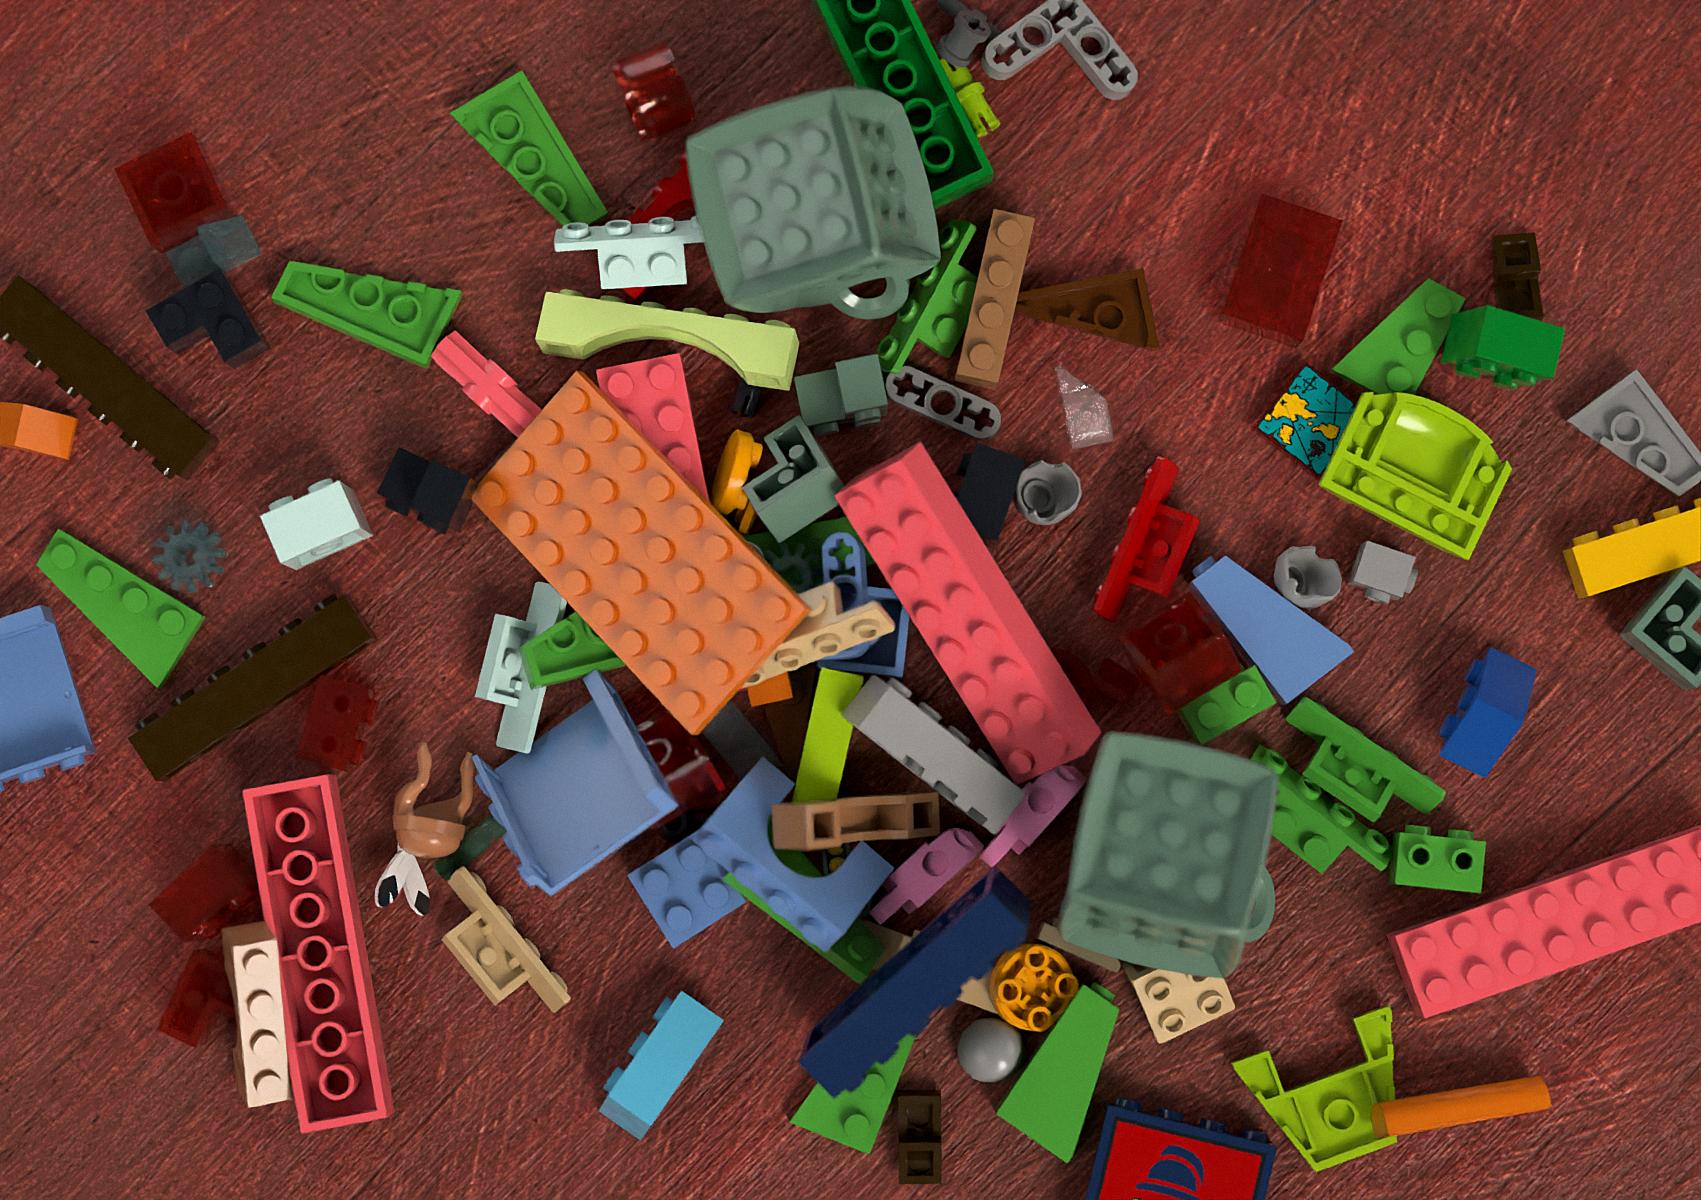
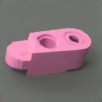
M1060 765L1038 775L1032 783L1027 781L1021 788L1026 795L979 857L992 868L1010 849H1013L1020 855L1076 795L1087 781V778L1073 765Z
M960 828L944 831L930 844L927 841L924 842L882 883V886L889 893L868 913L879 925L897 912L901 906L908 914H911L985 846L971 831L968 832Z

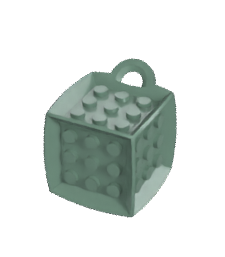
M839 87L799 95L757 107L721 121L688 137L685 142L691 190L705 248L723 298L727 304L735 308L767 313L831 303L838 310L852 317L860 319L884 318L898 311L906 302L909 291V279L926 272L936 266L941 260L932 197L912 128L902 103L883 92L865 87ZM883 277L887 283L885 292L879 297L872 299L860 298L848 289L856 284Z
M1109 732L1105 734L1097 751L1096 762L1086 792L1076 836L1068 891L1058 917V929L1064 941L1116 959L1161 970L1214 978H1225L1232 974L1241 961L1244 942H1252L1261 938L1268 930L1274 916L1275 891L1271 876L1264 865L1269 847L1279 777L1275 769L1239 756L1196 744L1130 733ZM1256 899L1255 908L1253 913L1251 914Z

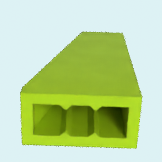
M821 667L792 803L838 797L854 726L841 715L862 689L863 676Z

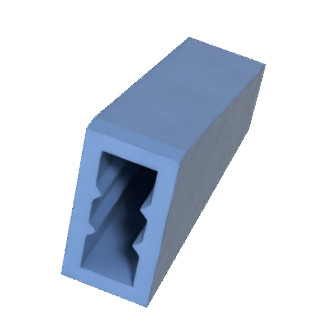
M1210 556L1191 571L1196 578L1188 584L1189 588L1251 667L1256 666L1268 689L1280 705L1289 703L1354 652L1349 644L1227 556H1224L1217 562Z

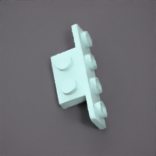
M696 215L687 221H674L670 217H657L649 220L648 223L631 224L628 220H613L607 222L605 226L588 227V224L582 222L569 223L564 225L562 229L556 230L554 248L557 252L597 249L601 289L687 284L684 243H700L704 241Z
M536 582L526 621L495 614L475 694L477 698L505 704L496 745L526 754L531 751L546 686L534 690L530 689L518 649L563 620L567 601L549 583Z

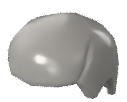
M1043 460L1035 462L1028 468H1024L1021 472L1013 495L1014 505L1028 521L1034 524H1056L1068 517L1076 509L1082 495L1080 478L1064 462L1060 464H1049Z
M1315 546L1290 547L1277 558L1275 564L1274 583L1282 596L1296 607L1306 609L1317 608L1331 601L1341 590L1342 577L1338 564L1334 559L1319 558L1315 553Z
M994 1017L975 1020L962 1031L957 1046L959 1062L964 1071L975 1080L990 1083L1004 1081L1013 1076L1022 1067L1027 1051L1024 1036L1018 1028L1001 1018Z

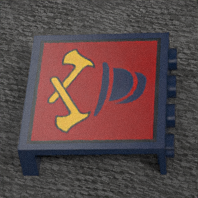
M1117 1097L1116 1103L1105 1101L1104 1109L1106 1114L1085 1200H1265L1277 1151V1146L1267 1141V1133L1243 1128L1241 1135L1225 1131L1226 1123L1201 1117L1199 1124L1183 1121L1184 1113L1164 1107H1159L1157 1114L1141 1110V1102L1124 1097Z

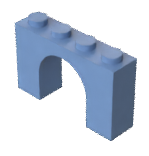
M762 756L692 840L702 848L707 856L715 859L732 873L740 884L752 890L765 901L773 912L785 918L810 943L815 944L826 953L848 929L893 871L894 867L863 841L856 845L831 875L825 877H805L784 866L770 847L767 837V824L772 814V804H779L795 786V783Z

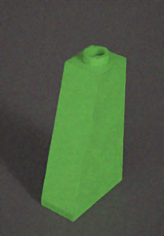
M1095 981L1090 988L1080 982L1074 997L1071 998L1055 1024L1049 1028L994 1109L998 1116L1066 1163L1073 1156L1119 1012V1008L1111 1003L1115 995Z

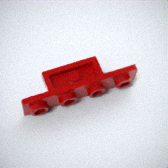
M1159 455L1155 464L1147 470L1144 477V490L1138 504H1135L1129 512L1127 519L1128 528L1122 542L1117 544L1111 556L1112 566L1107 578L1096 590L1093 611L1107 621L1113 623L1116 621L1131 585L1168 598L1199 525L1200 519L1195 515L1165 505L1179 472V468L1166 457Z

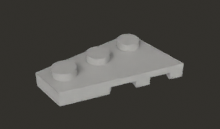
M1637 369L1566 420L1567 423L1677 497H1680L1701 481V452Z

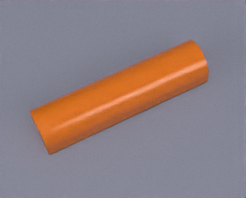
M1537 1075L1374 1103L1371 1110L1374 1136L1384 1138L1546 1110L1552 1104L1545 1081L1541 1076Z

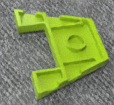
M1389 1005L1351 1018L1366 1061L1284 1091L1268 1049L1230 1062L1234 1071L1315 1172L1397 1143V1135L1384 1138L1375 1137L1371 1119V1110L1374 1103L1395 1100L1392 1064L1394 1052L1391 1038L1392 1011Z

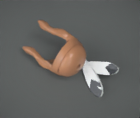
M422 742L417 752L419 766L417 779L406 784L395 796L393 828L396 831L398 853L394 855L375 888L374 899L378 907L387 906L392 903L403 887L410 907L420 916L428 913L430 897L424 877L414 856L422 858L445 857L454 853L459 848L466 828L464 825H461V821L469 809L473 798L475 764L472 760V753L466 752V756L461 764L462 791L460 794L452 799L423 805L414 811L413 807L419 793L428 784L432 766V755L427 743Z

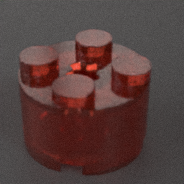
M666 42L622 58L610 65L616 83L624 95L625 100L623 102L632 124L635 125L641 142L647 139L651 140L696 122L694 117L696 115L682 75H679L676 67L672 66V63L676 61Z

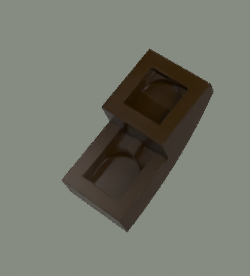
M1535 232L1494 235L1492 237V266L1496 308L1542 321L1544 314L1538 282L1541 267Z
M898 1090L899 1184H942L941 1090Z

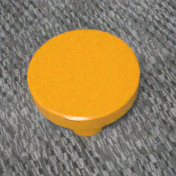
M738 429L735 430L722 453L711 493V505L721 514L728 515L736 508L743 510L747 504L748 496L742 487L746 485L745 482L749 469H756L763 449L762 444L754 442L751 433Z
M1027 943L1019 945L1010 953L1006 952L998 960L991 974L989 991L992 1004L1004 1021L1020 1029L1042 1032L1055 1024L1071 998L1078 991L1079 984L1077 978L1073 975L1070 965L1059 952L1044 945Z

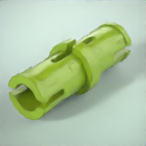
M942 58L940 62L976 136L979 138L988 134L980 120L981 117H984L991 131L999 127L1000 121L996 118L982 95L984 92L982 84L974 81L967 67L960 68L955 66L956 71L953 72L947 61Z

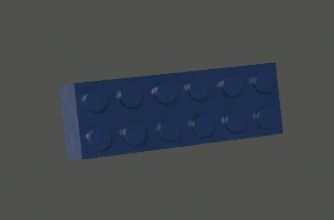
M996 865L992 867L808 1031L798 1063L834 1099L845 1089L849 1093L856 1090L867 1078L868 1074L866 1071L876 1062L880 1065L888 1062L899 1050L897 1043L908 1034L911 1037H915L921 1033L931 1021L930 1014L939 1006L943 1009L949 1008L962 995L963 990L961 987L972 977L976 981L982 979L994 967L995 961L993 959L1004 949L1008 953L1012 952L1026 939L1028 934L1025 931L1030 922L1029 915L1032 902Z

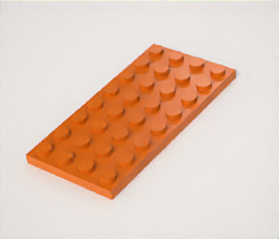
M576 371L479 482L471 499L691 735H698L812 610L584 372Z

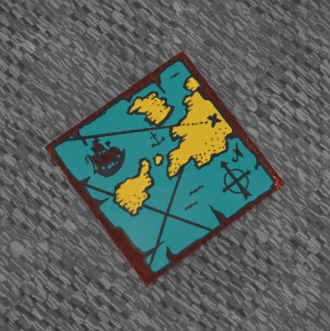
M1304 361L1251 429L1318 481L1333 455L1357 405V401Z

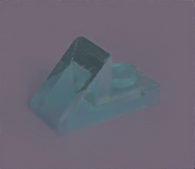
M242 215L197 227L200 235L166 252L183 288L218 268L226 273L263 254Z

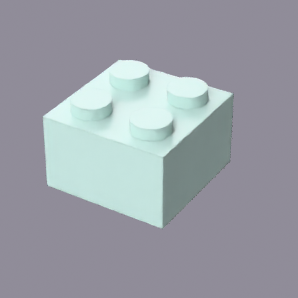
M329 478L308 487L310 494L296 500L292 496L281 498L268 506L270 512L260 516L281 564L298 570L373 536L354 490L341 481L333 483L332 479Z

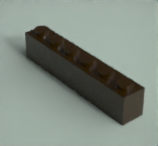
M18 275L0 295V338L10 345L17 340L27 349L23 355L24 358L42 372L49 367L59 376L55 383L74 399L81 394L92 403L87 410L106 426L113 421L124 431L119 437L134 450L140 452L145 448L156 458L151 464L166 477L172 479L177 475L188 481L220 443L30 282Z
M336 594L325 598L314 607L317 613L304 622L300 618L289 622L278 631L281 637L269 645H266L265 642H260L251 647L242 655L245 661L233 669L229 665L218 669L207 678L209 685L197 693L190 689L172 700L171 704L174 708L162 716L154 713L137 723L135 727L138 732L128 739L155 781L165 782L378 641L351 598L345 595L337 598Z

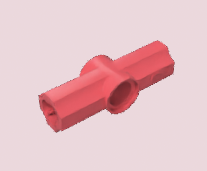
M456 330L446 336L432 353L431 357L435 360V363L463 386L461 390L488 415L493 414L517 438L542 411L539 406L516 387L518 384L492 359L488 361Z

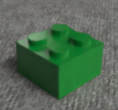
M1488 305L1452 314L1441 364L1455 367L1454 373L1462 377L1478 379L1482 375L1493 378L1492 384L1504 389L1517 390L1518 385L1536 386L1538 381L1554 379L1565 328Z

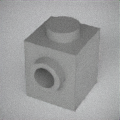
M1365 541L1360 544L1347 584L1366 590L1364 597L1369 600L1388 604L1390 599L1398 600L1403 598L1404 592L1411 593L1418 575V570L1413 568L1416 557Z

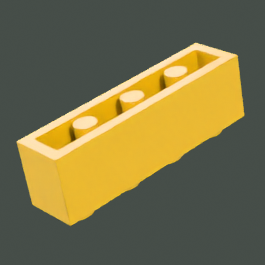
M1701 498L1693 500L1695 509L1680 513L1678 505L1653 513L1655 521L1640 526L1638 518L1614 525L1615 534L1599 538L1598 532L1595 531L1573 538L1575 547L1562 552L1578 599L1701 561Z

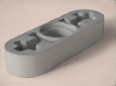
M902 366L898 374L889 373L886 379V394L894 404L978 441L992 438L999 430L1001 414L998 408L993 403L909 366ZM905 375L912 378L911 385L923 391L924 383L932 385L926 393L924 407L915 404L920 396L912 392H907L904 397L898 396V387L893 384L894 380L902 381ZM947 392L954 397L956 405L950 414L939 415L933 411L931 399L935 394ZM966 400L971 403L967 411L972 414L979 415L982 410L988 411V420L994 423L992 428L985 426L981 432L974 429L975 421L966 416L963 417L962 424L954 422L961 412L962 401Z

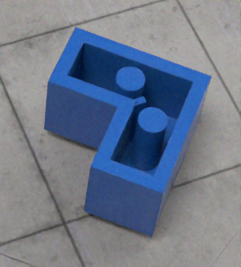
M1492 647L1489 648L1481 661L1474 659L1464 678V682L1468 683V685L1463 690L1457 703L1459 710L1456 715L1449 713L1440 727L1438 736L1443 738L1439 756L1486 778L1524 723L1537 669Z

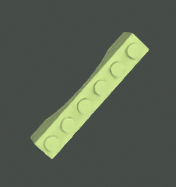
M568 289L560 290L559 293H545L535 337L544 354L583 360L603 349L625 342L646 339L673 340L696 346L717 356L732 367L748 385L790 391L799 348V340L795 329L790 328V325L781 321L768 320L765 324L749 322L747 318L736 314H726L724 318L708 316L706 312L696 308H684L680 312L667 310L665 306L655 302H642L641 306L626 304L624 300L608 295L601 296L600 299L586 298L580 292Z

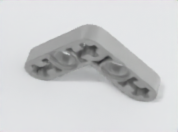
M1083 0L1046 1L991 40L981 57V66L990 78L1006 80L1055 45L1061 43L1099 92L1108 99L1121 100L1127 97L1138 79L1134 64ZM1060 8L1063 11L1068 8L1073 11L1071 18L1063 17L1056 22L1054 27L1051 25L1050 21L1055 18ZM1027 27L1038 28L1044 35V42L1040 45L1029 44L1023 37V29ZM1084 37L1097 39L1101 44V53L1098 55L1086 54L1081 48V39ZM1014 44L1017 51L1011 55L1007 65L1004 62L996 64L993 61L996 53L1003 55ZM1107 56H1110L1111 60L1108 63V65H1106L1105 63L1102 66V68L1099 69L1097 66L1100 65ZM1121 73L1124 75L1125 79L1122 84L1120 82L1112 84L1109 81L1112 74L1118 75Z

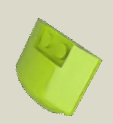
M1374 392L1362 393L1318 485L1344 502L1354 504L1424 540V543L1461 559L1469 560L1512 471L1509 462L1505 460L1501 463L1494 448L1490 445L1493 441L1479 427L1461 414L1440 403L1408 393L1394 392L1393 394L1373 395Z

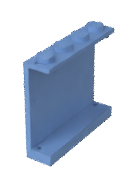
M43 605L0 618V792L5 790L3 783L18 778L20 784L33 782L46 777L45 769L60 765L62 771L72 769L86 763L84 756L97 752L52 608Z
M597 669L582 678L593 700L532 743L530 753L519 752L495 770L479 755L476 754L472 757L479 772L475 776V780L486 796L491 797L493 802L489 805V810L496 821L505 827L507 831L503 835L506 845L515 856L520 858L521 863L517 865L520 875L529 886L533 887L537 884L549 896L559 891L679 806L617 689Z

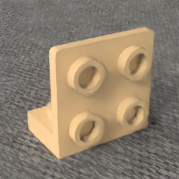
M1119 959L1123 970L1136 991L1153 1034L1160 1044L1235 1009V1004L1224 978L1177 973Z

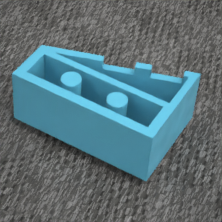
M682 990L674 1001L668 997L665 998L652 1017L659 1022L649 1036L642 1031L628 1051L634 1057L625 1071L617 1067L603 1087L609 1094L599 1112L640 1141L724 1021Z

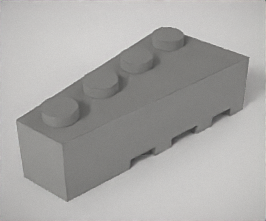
M872 675L841 716L955 807L995 835L1026 793L996 770L999 763L980 748L976 753L968 748L967 745L971 740L951 725L947 730L939 725L938 721L941 719V716L922 701L918 706L910 702L908 698L912 692L892 677L885 683L875 675Z

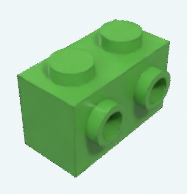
M1240 663L1218 675L1222 683L1207 691L1205 685L1202 684L1181 696L1185 704L1175 710L1196 745H1202L1276 703L1255 665L1244 669Z
M1405 825V833L1393 832L1391 845L1393 853L1390 858L1388 883L1481 893L1486 842L1473 840L1474 832L1448 829L1447 837L1431 836L1432 827Z

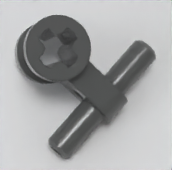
M938 0L936 3L938 8L954 18L955 25L949 35H943L940 38L936 48L944 60L956 67H967L973 59L972 51L978 43L985 41L990 43L991 40L1002 33L986 21L988 16L975 7L973 10H970L958 0Z

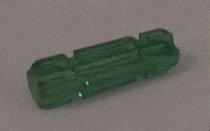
M492 814L481 822L483 826L480 828L475 827L460 841L459 848L454 853L440 857L434 862L433 867L445 881L450 880L453 873L462 865L464 867L491 846V840H498L507 832L505 827L501 826Z

